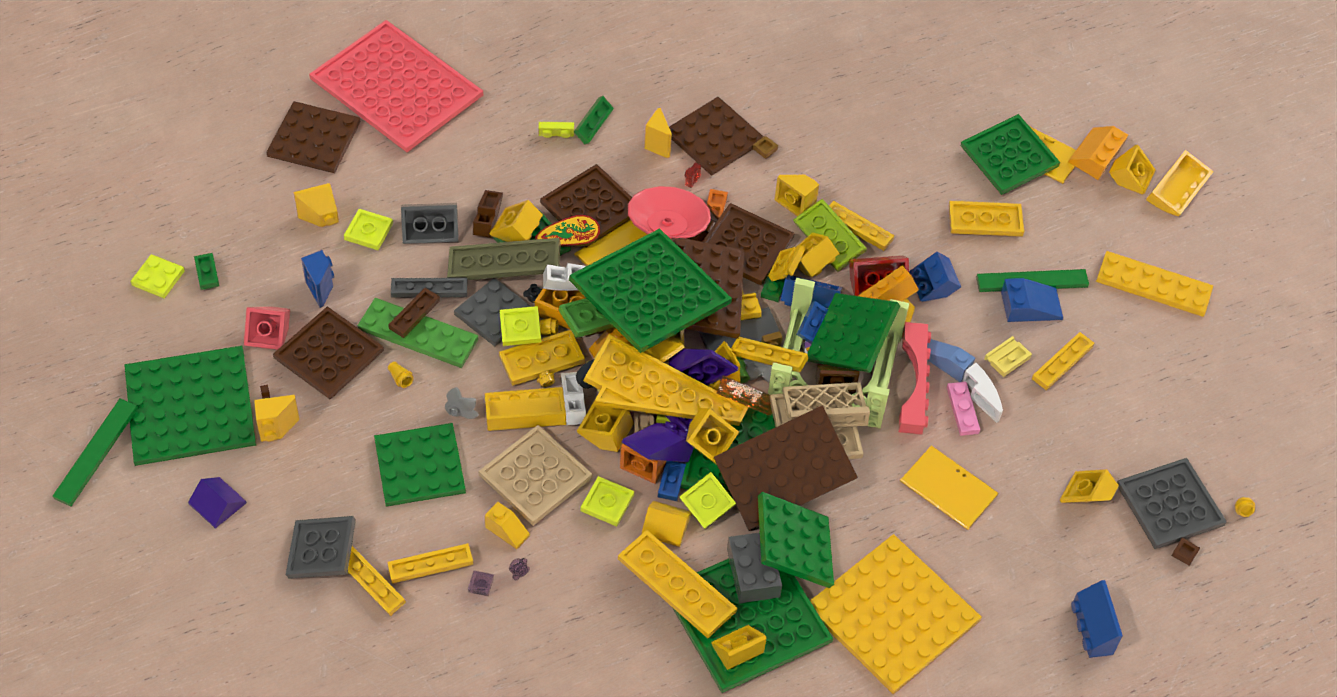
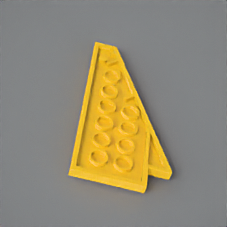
M610 334L583 380L600 389L593 403L598 406L693 419L700 408H710L727 423L737 426L740 425L748 409L747 406L644 352L640 353L635 347Z

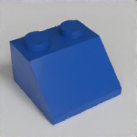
M323 250L301 258L305 282L319 308L324 306L333 288L332 279L334 278V273L331 269L333 266L329 256H325Z

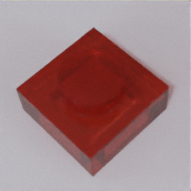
M695 162L691 168L689 167L684 175L686 177V186L692 188L700 178V164Z

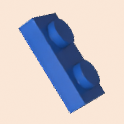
M816 301L811 302L796 335L812 344L828 309Z
M666 461L658 490V498L672 501L678 500L686 464Z

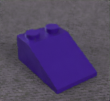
M682 349L669 358V366L707 386L738 371L736 365L713 350Z
M666 421V423H655L622 440V443L649 460L689 462L694 449L693 446L686 442L688 432L676 428V424Z

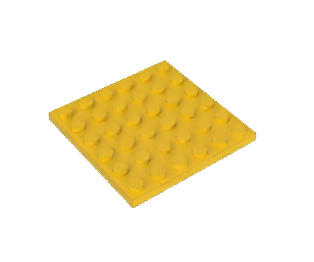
M894 534L836 579L831 588L826 587L810 600L828 631L893 695L979 623L982 618Z

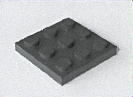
M493 278L454 310V315L495 347L502 341L500 310L532 306L497 279Z
M354 516L295 520L285 574L288 579L346 575L356 523Z

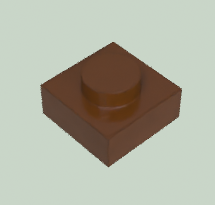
M1182 538L1171 556L1190 566L1200 547Z

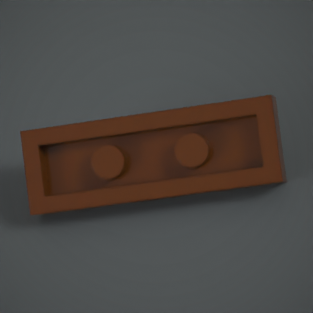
M424 288L388 324L389 329L405 338L440 302V296Z

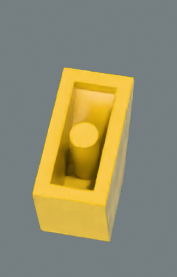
M497 502L485 514V528L515 549H518L530 536V533L515 513L500 502Z

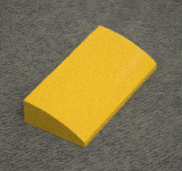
M1185 150L1146 200L1169 214L1180 216L1213 171Z
M563 387L485 393L488 431L532 428L537 425L540 427L566 425Z

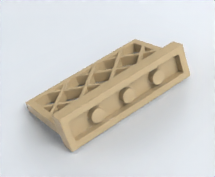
M860 382L783 387L782 389L789 421L813 410L811 408L814 405L818 407L823 405L834 428L868 426L870 410L869 406H866ZM857 390V393L853 396L847 391ZM835 391L838 394L835 397H833L827 392ZM815 392L819 395L816 398H813L812 396L808 395V393ZM796 393L799 397L795 400L788 394ZM841 396H844L845 398L849 399V401L845 404L844 402L838 399ZM824 397L830 402L826 405L819 400ZM804 398L810 401L811 403L808 406L802 404L800 401ZM856 403L861 407H851V405ZM836 404L841 408H831V406ZM795 406H797L798 408L802 409V410L792 411V409H793Z

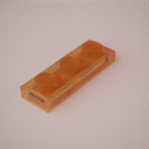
M722 376L717 394L771 416L772 408L769 394Z

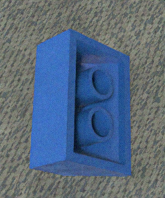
M788 275L784 282L780 301H784V304L787 306L792 305L796 278L809 281L814 280ZM814 281L812 302L816 301L825 308H828L834 294H841L843 287Z
M1101 580L1077 592L1074 600L1071 602L1072 611L1076 613L1078 619V631L1083 636V648L1088 652L1089 658L1114 655L1123 637L1106 581Z

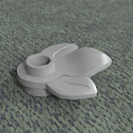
M744 358L747 373L750 376L749 381L763 376L770 383L772 365Z
M458 387L448 391L446 395L448 401L445 404V410L450 415L455 417L462 416L467 419H474L479 415L474 410L476 405L475 398L462 397Z

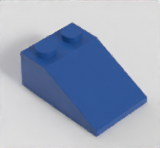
M1024 278L1004 280L1001 295L1007 322L1063 320L1055 287Z

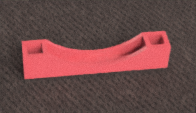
M905 322L903 328L902 349L907 353L913 364L916 386L911 397L901 407L899 414L900 433L922 435L924 427L927 428L928 416H925V410H928L929 399H926V393L929 392V382H926V376L929 377L930 365H927V360L930 359L931 349L927 348V343L931 341V332H928V324Z

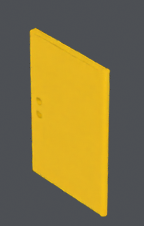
M1030 127L1060 161L1059 167L1044 175L1063 184L1075 168L1068 161L1076 150Z
M629 220L587 248L583 247L578 250L574 255L588 266L648 234L637 228Z
M932 445L900 479V482L967 530L970 529L972 524L998 496L997 491Z

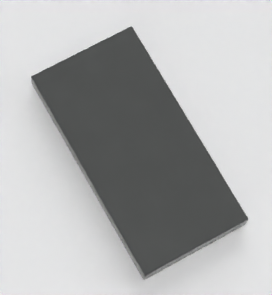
M769 307L761 309L762 316L760 318L741 320L739 337L761 342L763 335L780 331ZM699 331L707 350L715 351L724 341L731 348L737 339Z

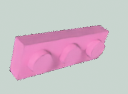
M967 382L948 383L947 391L960 436L979 434L980 427Z

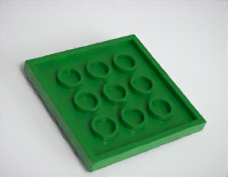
M1019 114L961 141L960 145L1001 195L1060 165V161Z
M835 293L822 324L807 352V361L871 372L899 311L900 304L895 301Z
M453 423L374 435L386 507L466 493Z
M761 492L758 495L761 564L831 588L834 585L829 517Z

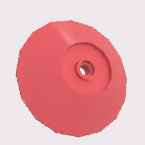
M658 186L647 188L635 194L628 203L629 218L637 228L646 234H650L660 228L670 239H686L695 237L705 231L711 221L710 209L705 202L692 192L677 187Z

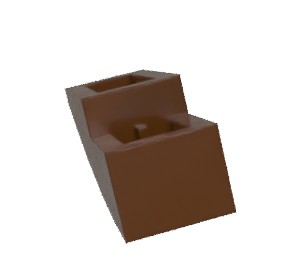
M484 191L477 207V215L473 221V235L491 238L489 233L496 224L503 192Z

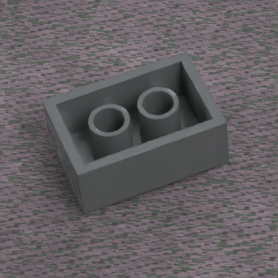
M760 533L728 537L727 552L739 603L779 598L782 589L779 571L761 564Z

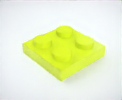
M358 209L344 234V240L379 250L393 225V219Z
M151 254L132 278L131 285L165 299L185 272L184 267Z
M538 306L500 310L503 346L541 342Z
M711 472L679 497L704 529L736 505V502Z
M598 476L581 505L580 511L617 527L634 497V491Z

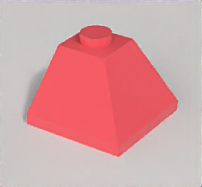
M247 307L244 346L278 350L285 343L289 329L290 309Z

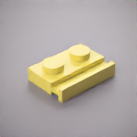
M1013 336L987 353L984 358L1003 377L1028 361L1032 356V353L1020 342H1016Z

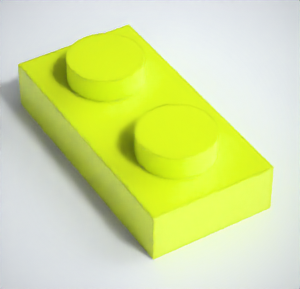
M539 122V136L546 138L552 136L569 138L574 136V122Z

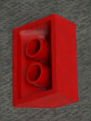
M901 255L849 259L850 281L854 296L860 295L901 266L909 272V258Z

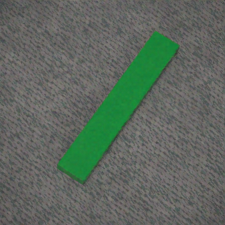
M1086 269L980 273L976 276L979 292L1002 291L1004 280L1015 278L1028 279L1055 287L1056 289L1088 288L1089 286Z
M119 398L53 494L55 500L72 507L138 410L137 405Z

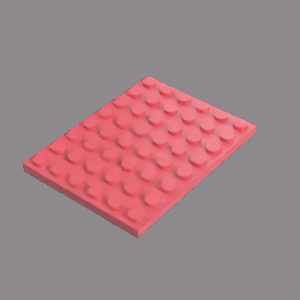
M387 20L309 74L312 81L405 152H409L483 96L482 89Z

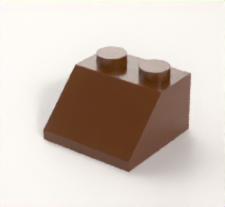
M817 365L816 385L858 383L859 371L829 365ZM848 390V393L851 395L855 394L856 390Z

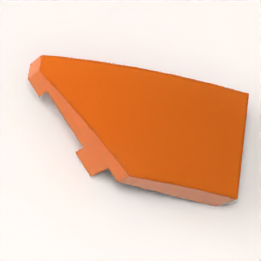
M710 189L707 207L719 219L725 210L728 192Z

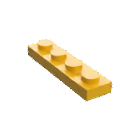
M832 201L829 205L856 236L885 251L894 240L895 235L839 203Z
M1079 332L1033 374L1032 380L1047 391L1089 352L1095 343Z
M743 337L736 339L731 347L732 352L737 357L768 365L778 363L791 366L792 371L801 372L808 360L807 353Z
M467 543L389 561L387 565L393 584L473 565V558Z
M352 546L348 573L392 616L406 603L405 599Z

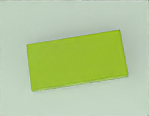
M823 199L793 219L794 223L806 237L812 232L828 236L840 253L835 257V261L831 263L837 272L849 265V259H857L867 251L863 243Z

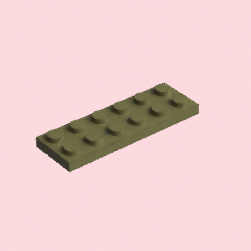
M560 238L451 246L449 249L447 278L475 280L543 274L547 265L560 267Z

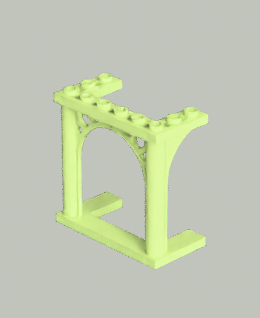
M796 278L789 317L791 319L783 348L800 352L803 339L796 334L811 305L815 286L814 281ZM890 299V301L898 302L900 308L877 357L873 376L868 385L862 389L863 395L868 394L867 398L864 396L866 406H869L870 410L869 427L881 428L890 390L888 385L898 342L900 343L909 307V303ZM773 363L767 400L770 401V395L783 394V387L807 386L808 384L802 379L799 372L792 371L791 366ZM854 403L852 404V407H861L859 405H855Z

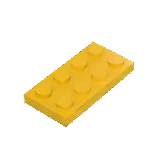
M949 201L950 233L1022 237L1024 235L1021 204Z
M571 330L542 338L540 343L522 344L499 351V357L512 386L539 378V374L545 371L555 373L585 363V358Z

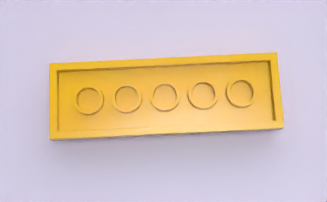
M1109 251L1105 253L1096 280L1098 283L1202 317L1206 313L1214 286Z
M648 530L618 555V560L707 638L737 612L735 605Z

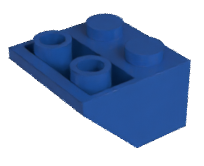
M938 251L909 271L919 289L917 294L922 302L946 298L961 288L950 258Z

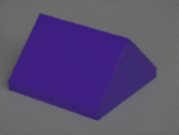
M220 477L201 479L188 501V504L214 528H217L247 503Z

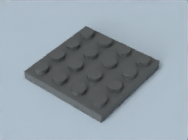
M1187 458L1117 481L1121 494L1154 549L1179 542L1182 538L1187 539L1223 527L1227 523Z

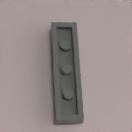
M391 278V298H413L424 288L440 297H467V278Z

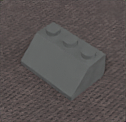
M457 203L401 205L403 244L458 242Z

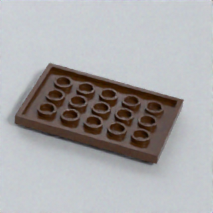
M671 238L685 254L732 298L731 304L686 329L739 339L744 250L684 238Z
M823 405L713 457L733 500L736 502V506L748 531L759 526L758 495L761 492L801 506L858 478Z

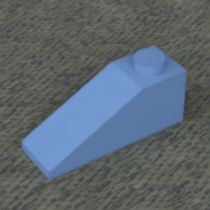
M931 339L930 343H927V348L931 349L928 361L957 381L962 382L965 370L974 364L975 357L957 346Z

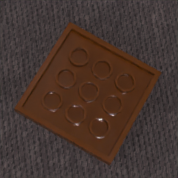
M719 97L714 98L669 126L672 133L671 140L711 176L753 150V144L764 137Z
M293 101L266 152L267 157L335 174L361 122L360 117Z
M597 164L540 198V203L558 221L576 215H586L595 219L600 225V234L593 243L631 220L628 216V203L632 197Z
M730 203L702 242L744 250L743 278L761 286L769 275L780 251L787 249L795 233Z
M327 306L274 352L273 357L321 394L331 399L384 351V346Z

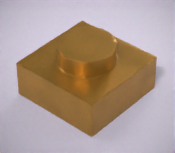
M765 135L753 144V150L766 159L778 150V145Z
M780 331L763 335L761 342L781 347L782 335Z

